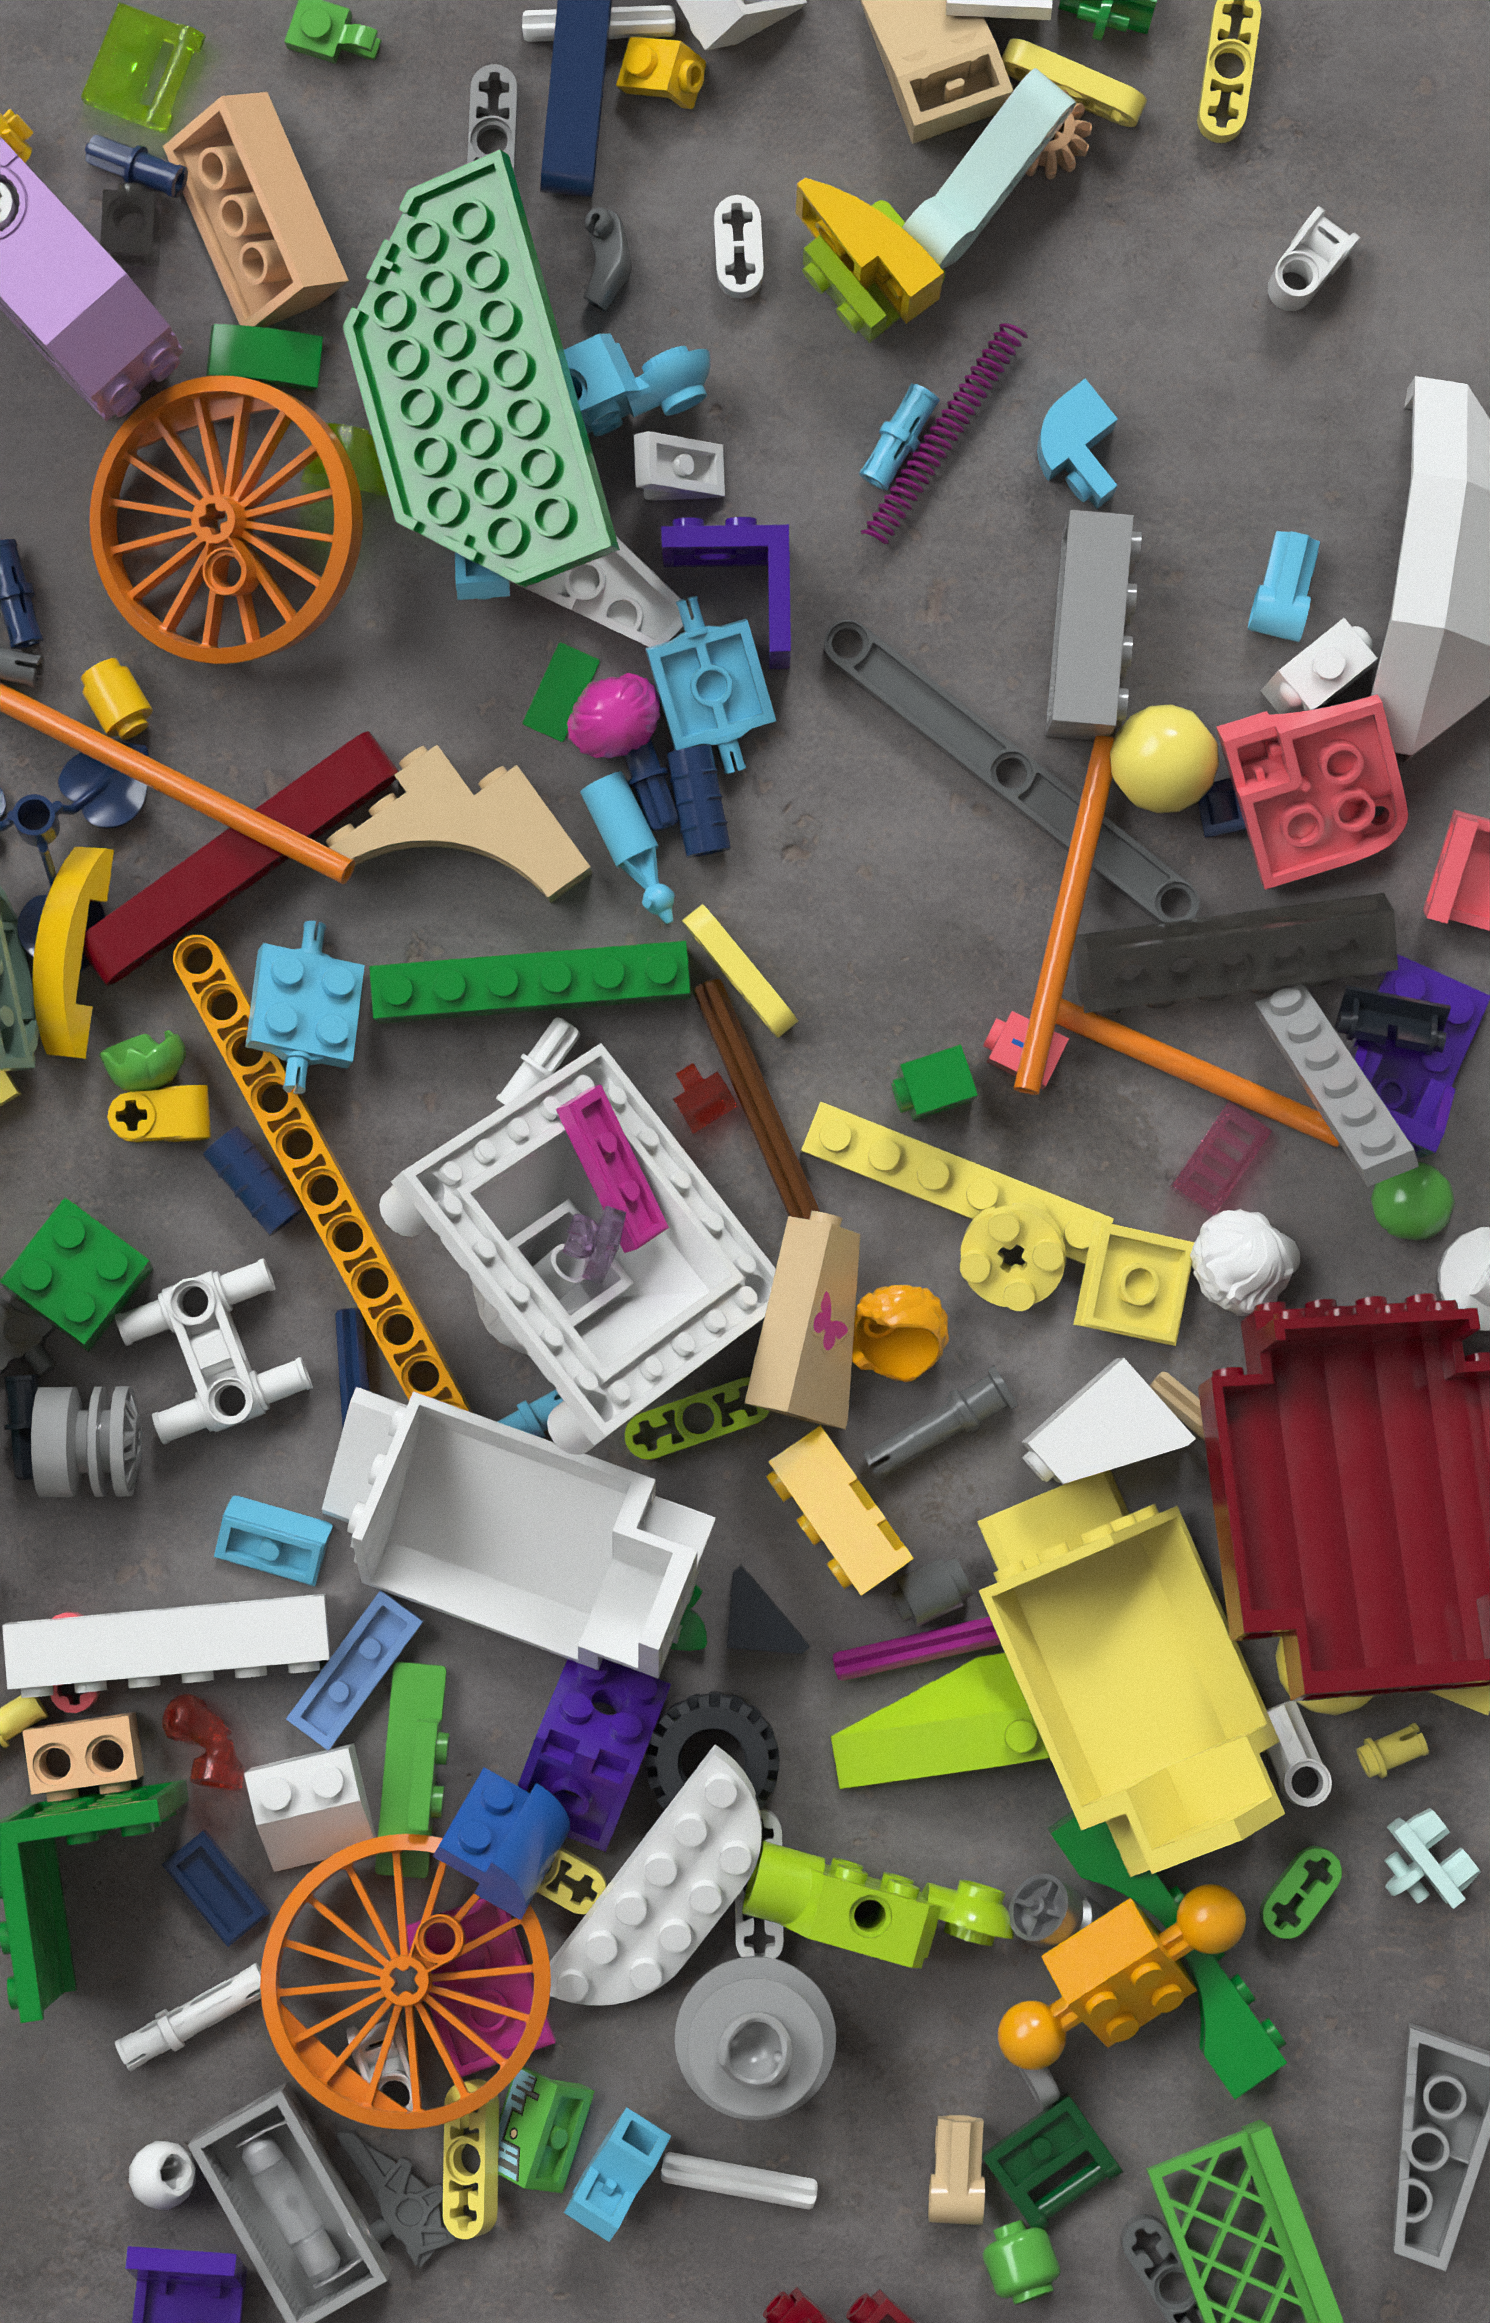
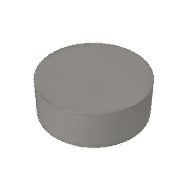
M1047 2067L1040 2070L1019 2068L1029 2090L1042 2109L1059 2100L1060 2092Z

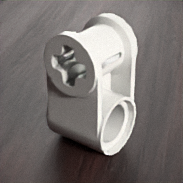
M1320 206L1313 211L1298 231L1290 247L1280 258L1268 282L1270 300L1276 307L1284 311H1296L1304 308L1328 277L1338 270L1360 239V236L1355 232L1348 235L1324 217L1325 210ZM1288 272H1295L1301 275L1306 282L1307 288L1302 290L1289 288L1284 283L1282 275Z
M392 2013L389 2014V2020L376 2024L352 2053L359 2073L369 2083L371 2082L382 2044L373 2047L369 2045L384 2040ZM400 2016L378 2089L382 2091L384 2084L388 2081L396 2080L402 2082L410 2092L409 2104L404 2107L412 2111L407 2031ZM355 2026L346 2030L349 2044L360 2032ZM420 2082V2090H421V2096H422V2085H421V2082Z

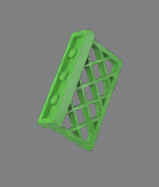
M1259 2119L1242 2126V2131L1146 2168L1203 2323H1216L1212 2309L1223 2313L1219 2323H1229L1231 2317L1243 2323H1270L1281 2298L1299 2305L1306 2323H1344L1271 2127L1264 2121ZM1240 2147L1246 2166L1238 2185L1236 2186L1212 2175L1219 2155ZM1208 2159L1203 2170L1192 2166ZM1181 2169L1200 2176L1188 2205L1169 2197L1162 2179L1163 2176ZM1250 2178L1252 2179L1257 2195L1246 2190ZM1208 2181L1234 2192L1222 2221L1196 2209ZM1243 2196L1261 2204L1265 2213L1256 2236L1231 2225ZM1173 2207L1185 2212L1180 2224ZM1193 2216L1219 2227L1207 2256L1188 2248L1184 2238ZM1269 2229H1271L1276 2245L1265 2241ZM1227 2232L1253 2242L1241 2271L1215 2260ZM1262 2247L1279 2254L1284 2264L1275 2287L1250 2276ZM1192 2257L1204 2262L1199 2275ZM1212 2266L1238 2278L1226 2306L1208 2299L1203 2287ZM1288 2280L1291 2282L1295 2296L1284 2291ZM1246 2282L1272 2293L1260 2322L1235 2311Z

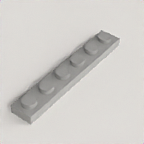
M1304 983L1292 988L1281 989L1272 996L1255 1002L1260 1021L1366 1186L1369 1187L1419 1167L1414 1148Z

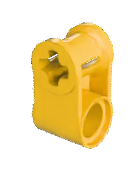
M207 1085L173 1086L161 1088L160 1090L127 1092L116 1097L108 1109L107 1118L110 1127L118 1137L128 1142L162 1140L164 1142H184L211 1139ZM134 1103L140 1112L147 1113V1120L139 1121L137 1125L138 1130L130 1131L125 1122H119V1115L128 1113V1105Z

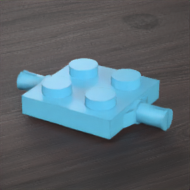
M692 596L687 598L692 618L690 617L686 600L676 601L685 632L679 634L672 641L648 647L645 650L674 749L680 750L699 744L718 745L724 773H734L735 770L730 752L732 753L736 769L740 771L746 768L737 738H740L752 728L775 722L776 718L748 620L742 619L722 626H705L697 600L698 596Z
M316 921L304 922L302 948L289 949L263 943L258 950L245 1047L270 1052L286 1061L287 1067L283 1090L290 1093L294 1088L293 1094H302L306 1091L305 1084L309 1065L327 1064L347 1069L352 1064L354 1058L365 965L334 959L322 953L326 925L319 922L315 927Z

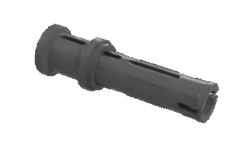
M995 1365L987 1369V1376L965 1390L959 1391L955 1388L950 1391V1395L946 1397L948 1400L947 1404L929 1413L924 1418L870 1450L862 1452L869 1466L886 1455L890 1456V1459L873 1468L872 1471L877 1479L881 1482L886 1476L938 1444L948 1440L963 1429L967 1433L971 1431L975 1433L980 1430V1423L1003 1408L1009 1407L1013 1410L1018 1407V1403Z

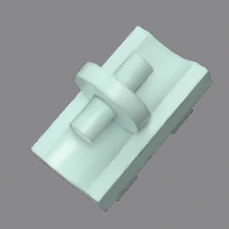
M1429 1808L1413 1816L1407 1822L1398 1817L1387 1826L1388 1830L1413 1861L1407 1865L1398 1852L1392 1853L1385 1859V1863L1395 1874L1385 1886L1392 1896L1407 1890L1416 1903L1422 1902L1429 1896V1892L1419 1881L1425 1876L1446 1904L1448 1903L1451 1908L1454 1909L1466 1900L1461 1892L1473 1882L1481 1871L1462 1848H1459L1438 1864L1428 1849L1449 1834L1450 1831L1432 1809Z

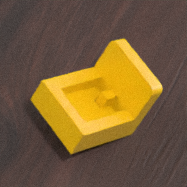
M630 36L616 86L626 94L665 97L671 99L681 108L693 109L698 92L704 82L706 61L682 41Z

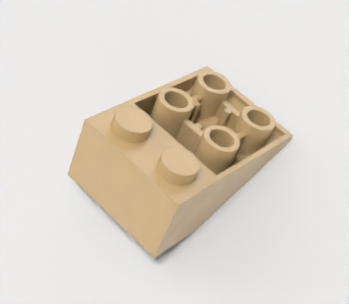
M860 0L912 144L996 115L1012 94V85L997 44L984 17L946 15L947 0Z

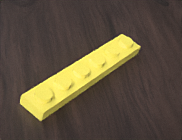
M823 1102L819 1104L801 1152L972 1220L980 1212L993 1206L996 1209L1001 1206H1012V1203L1033 1205L1046 1212L1058 1224L1063 1235L1062 1241L1065 1245L1066 1257L1086 1265L1094 1221L1112 1224L1114 1218Z

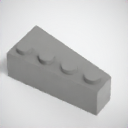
M1408 2022L1392 2244L1394 2253L1446 2272L1490 2139V2051Z

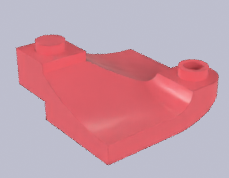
M1378 694L1335 706L1302 712L1269 715L1265 711L1216 727L1260 880L1265 890L1362 860L1390 846L1403 832L1408 821V808L1383 703ZM1375 807H1385L1384 812L1374 818Z

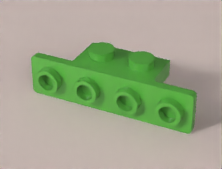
M397 1662L393 1666L378 1837L395 1834L432 1836L433 1819H442L445 1786H437L438 1764L447 1765L450 1733L441 1732L447 1669L443 1665ZM403 1851L401 1854L403 1877H427L431 1852ZM392 1853L376 1855L375 1871L377 1874L394 1876Z

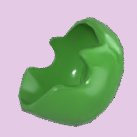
M167 1030L164 1032L165 1040L158 1044L148 1034L138 1035L99 1053V1057L110 1078L122 1090L126 1092L156 1090L171 1082L184 1064L186 1050L180 1036Z
M1418 1162L1419 1167L1375 1184L1371 1196L1374 1215L1380 1226L1386 1229L1387 1233L1401 1239L1427 1240L1435 1236L1450 1222L1455 1206L1451 1183L1436 1167L1430 1164Z

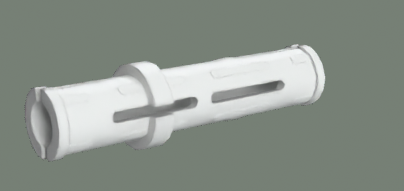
M254 1963L236 1976L223 1981L170 2012L164 2009L156 2013L155 2020L139 2030L116 2040V2049L123 2063L126 2064L127 2069L131 2072L169 2049L177 2051L185 2046L184 2041L238 2012L252 2002L261 1999V1970L259 1965Z

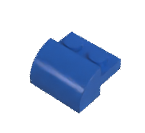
M484 1767L433 1857L480 1883L474 1894L521 1920L570 1831L569 1817L562 1804L539 1784L536 1783L531 1793Z

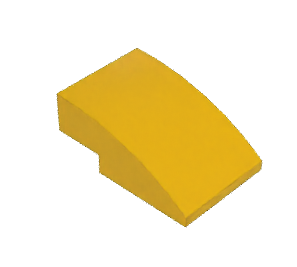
M806 177L797 183L796 214L813 237L817 238L820 235L865 289L875 283L906 324L939 300L944 271L928 252L903 228L859 198L831 185Z

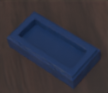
M206 1829L161 1864L227 1947L271 1912Z

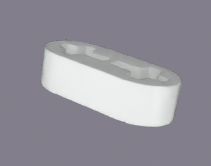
M733 195L719 203L714 215L717 279L719 286L725 294L732 298L743 299L755 294L763 282L764 265L761 216L759 208L753 200L746 196ZM733 210H742L743 218L752 219V222L744 224V241H733L732 225L723 224L724 220L731 219ZM734 253H744L746 269L755 270V274L747 275L746 284H736L735 277L725 273L734 270Z

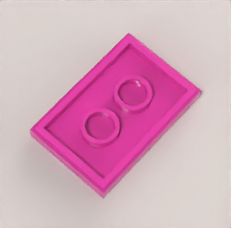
M480 1898L460 1922L466 1934L465 1944L512 1920V1915ZM464 1904L437 1914H446L454 1917ZM421 1920L407 1924L409 1951ZM439 1922L432 1925L427 1931V1946L435 1954L444 1955L450 1952L455 1945L456 1936L454 1930L448 1924ZM515 1927L436 1969L432 1973L528 1965L529 1963ZM532 1973L433 1982L434 1985L530 2014L534 1994V1977ZM430 1992V1995L506 2059L510 2058L523 2035L526 2022ZM429 2005L437 2030L461 2077L498 2064ZM547 2015L542 2032L533 2051L556 2042Z

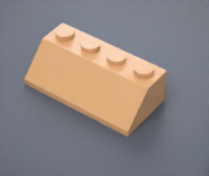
M268 92L221 96L163 146L169 162L187 167L188 178L183 195L239 325L268 327L319 305L349 281Z

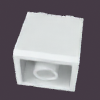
M1116 1358L1021 1442L1029 1450L1022 1458L1042 1481L1048 1482L1053 1478L1056 1482L1065 1484L1188 1446L1196 1438L1125 1358Z

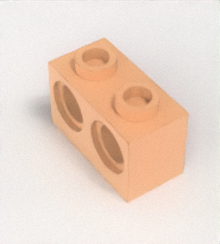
M136 1712L34 1726L23 1731L31 1795L46 1793L47 1802L79 1797L78 1788L99 1785L100 1794L132 1789L131 1780H136L144 1775ZM104 1740L114 1741L122 1748L124 1758L119 1768H108L101 1763L98 1749ZM51 1748H60L69 1755L71 1767L66 1776H57L48 1769L46 1756Z

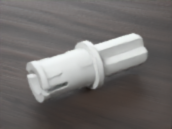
M555 1018L527 1056L524 1053L521 1055L520 1058L524 1062L496 1099L506 1105L551 1076L579 1039L580 1032L577 1028L562 1018Z

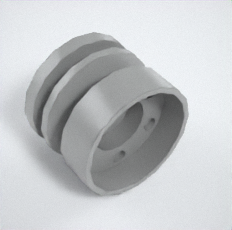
M132 1386L115 1387L111 1407L106 1387H94L88 1410H83L77 1387H38L32 1413L31 1456L35 1490L39 1498L77 1497L83 1473H88L95 1497L107 1495L110 1477L112 1478L116 1497L133 1496L137 1472L142 1459V1424L140 1415L137 1412L136 1398Z

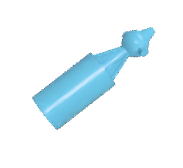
M623 772L612 773L589 784L580 791V794L616 867H621L645 889L642 904L650 913L658 915L666 924L673 922L672 906L674 904V892L668 886L660 884L658 880L656 849L659 846Z

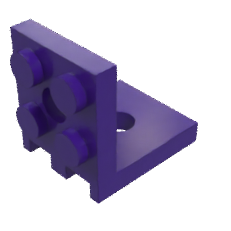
M686 517L672 520V526H661L664 567L768 566L769 669H790L789 524L757 525L756 518L731 517L725 520V525L704 526L703 519Z
M604 1658L599 1670L567 1659L517 1785L531 1793L537 1783L548 1790L562 1804L570 1821V1831L567 1837L606 1852L669 1692L670 1683ZM598 1702L606 1703L612 1706L617 1714L606 1715L600 1713L594 1708L593 1704ZM564 1790L572 1791L578 1794L580 1797L572 1796L566 1793Z
M128 2246L125 2269L137 2280L132 2323H242L247 2267L237 2254Z

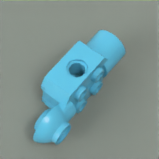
M597 334L564 349L587 434L593 431L595 436L605 435L623 424L621 418L629 414L634 418L658 406H661L666 416L678 414L697 405L707 397L703 386L710 370V352L707 349L688 351L687 347L679 346L666 350L643 364L642 370L644 373L636 378L620 344L615 343L611 334Z

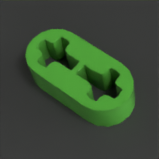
M1321 1846L1303 1848L1295 1855L1260 1905L1262 1923L1273 1935L1283 1939H1291L1299 1936L1307 1929L1338 1887L1342 1878V1868L1337 1857L1331 1851ZM1323 1857L1326 1858L1328 1861L1324 1869L1330 1874L1325 1882L1315 1879L1307 1890L1303 1891L1300 1887L1309 1875L1308 1871L1304 1868L1305 1863L1309 1859L1317 1863ZM1296 1893L1301 1895V1898L1293 1908V1912L1298 1916L1297 1921L1293 1925L1286 1921L1281 1923L1279 1927L1274 1925L1277 1915L1272 1910L1273 1906L1277 1902L1287 1905Z

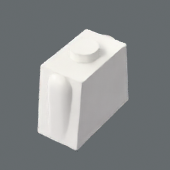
M1343 618L1278 670L1260 691L1279 714L1320 709L1375 665L1378 658L1371 651L1373 646L1372 639L1362 627H1352Z

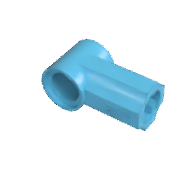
M1276 531L1263 585L1258 586L1254 598L1248 630L1296 642L1300 641L1310 607L1311 597L1307 596L1318 556L1320 541L1311 538L1309 535L1297 532Z

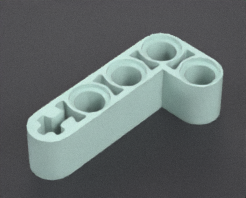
M1037 68L1031 70L1015 88L934 197L925 200L912 213L902 228L928 252L941 269L955 263L988 224L1071 114L1077 102Z

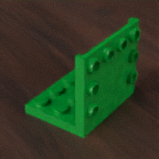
M186 1779L132 1787L130 1790L116 1793L100 1794L99 1792L79 1795L77 1798L47 1802L46 1800L33 1802L0 1820V1899H3L6 1921L0 1922V1945L4 1955L11 1954L14 1976L7 1978V1995L11 2010L19 2009L20 2023L43 2020V2011L65 1992L77 1990L56 1837L66 1836L67 1845H75L100 1840V1836L108 1834V1830L119 1827L121 1828L122 1837L154 1832V1828L162 1826V1822L169 1821V1817L177 1815L176 1809L189 1801Z

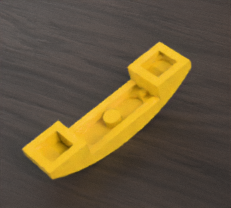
M74 847L58 871L42 910L34 949L33 999L40 1037L45 1052L48 1055L86 1059L93 1007L76 1004L89 902H107L114 850Z

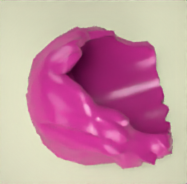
M626 673L618 678L608 677L592 681L582 691L578 701L573 705V712L567 722L569 740L580 749L581 753L595 758L605 757L607 759L627 755L632 749H638L642 745L647 744L657 728V721L660 718L659 695L654 685L650 684L647 678L631 673Z

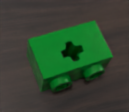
M961 1044L900 1064L897 1070L898 1078L893 1079V1083H891L900 1113L910 1111L913 1122L971 1103L978 1096Z

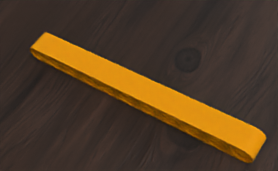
M204 935L185 937L177 944L174 950L173 963L175 969L408 1400H410L414 1391L473 1413L302 1095L293 1094V1088L290 1093L287 1092L288 1102L281 1111L268 1113L263 1108L261 1100L264 1091L269 1086H283L285 1083L286 1066L283 1060L270 1052L263 1051L260 1061L253 1066H241L238 1062L237 1049L247 1038L251 1001L225 953L213 940ZM200 947L209 948L213 955L211 967L205 973L192 974L187 966V959L190 953ZM224 993L234 994L238 1002L235 1015L227 1020H217L212 1013V1004L215 998ZM300 1130L307 1131L313 1140V1148L310 1154L302 1159H292L286 1149L289 1136ZM321 1177H332L338 1186L336 1199L331 1204L325 1206L317 1205L311 1195L314 1182ZM356 1223L362 1229L363 1242L355 1251L344 1252L337 1245L336 1234L344 1224ZM381 1269L387 1275L389 1281L388 1289L381 1297L371 1299L363 1293L361 1280L369 1270ZM397 1315L407 1316L412 1321L414 1327L412 1338L403 1345L392 1343L386 1334V1326L389 1320ZM422 1361L433 1363L439 1372L437 1385L427 1392L416 1389L411 1380V1372L414 1366Z

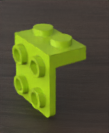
M880 200L872 205V207L882 212L901 228L905 224L904 220L888 202ZM820 235L804 248V268L802 269L804 276L818 293L823 294L826 291L837 304L838 308L835 309L837 315L852 333L856 334L859 331L871 343L901 318L878 286L874 283L865 289ZM943 268L942 270L944 271V277H943V282H944V279H945V270H944V268Z

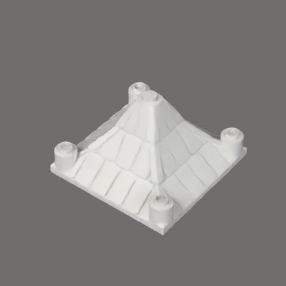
M602 1043L403 1170L391 1181L393 1185L381 1196L379 1204L381 1216L394 1232L402 1236L413 1237L421 1234L430 1226L441 1237L442 1243L461 1268L469 1274L479 1316L488 1332L500 1343L520 1353L529 1355L548 1381L554 1384L556 1391L564 1401L557 1405L549 1414L547 1421L548 1431L553 1442L561 1450L572 1455H581L591 1450L638 1412L765 1318L776 1268ZM600 1084L669 1227L639 1249L627 1253L623 1252L556 1111L558 1107L588 1088Z

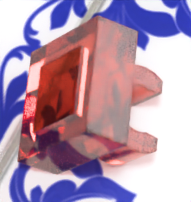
M694 1063L676 1073L685 1092L673 1098V1101L693 1134L738 1107L718 1071L703 1079Z

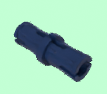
M15 539L0 540V607L10 640V648L23 649L37 645L44 639L40 632L31 600L35 595L33 584L26 582L17 549V541Z

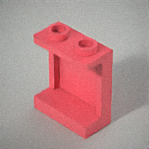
M1454 809L1423 908L1428 919L1446 924L1448 920L1490 931V819Z

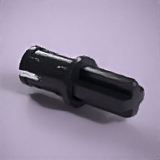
M38 1374L4 1377L8 1408V1425H4V1430H11L14 1474L18 1480L34 1479L31 1456V1428L34 1400L39 1387Z

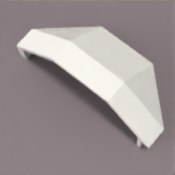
M1418 376L1414 377L1407 388L1404 407L1405 409L1413 410L1411 484L1391 617L1371 696L1378 694L1382 700L1395 753L1405 754L1404 763L1490 697V419L1468 384Z

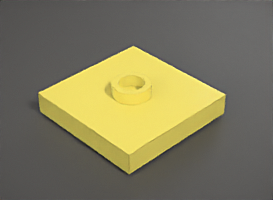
M1094 1221L1073 1325L1176 1346L1192 1267L1190 1254L1195 1242Z

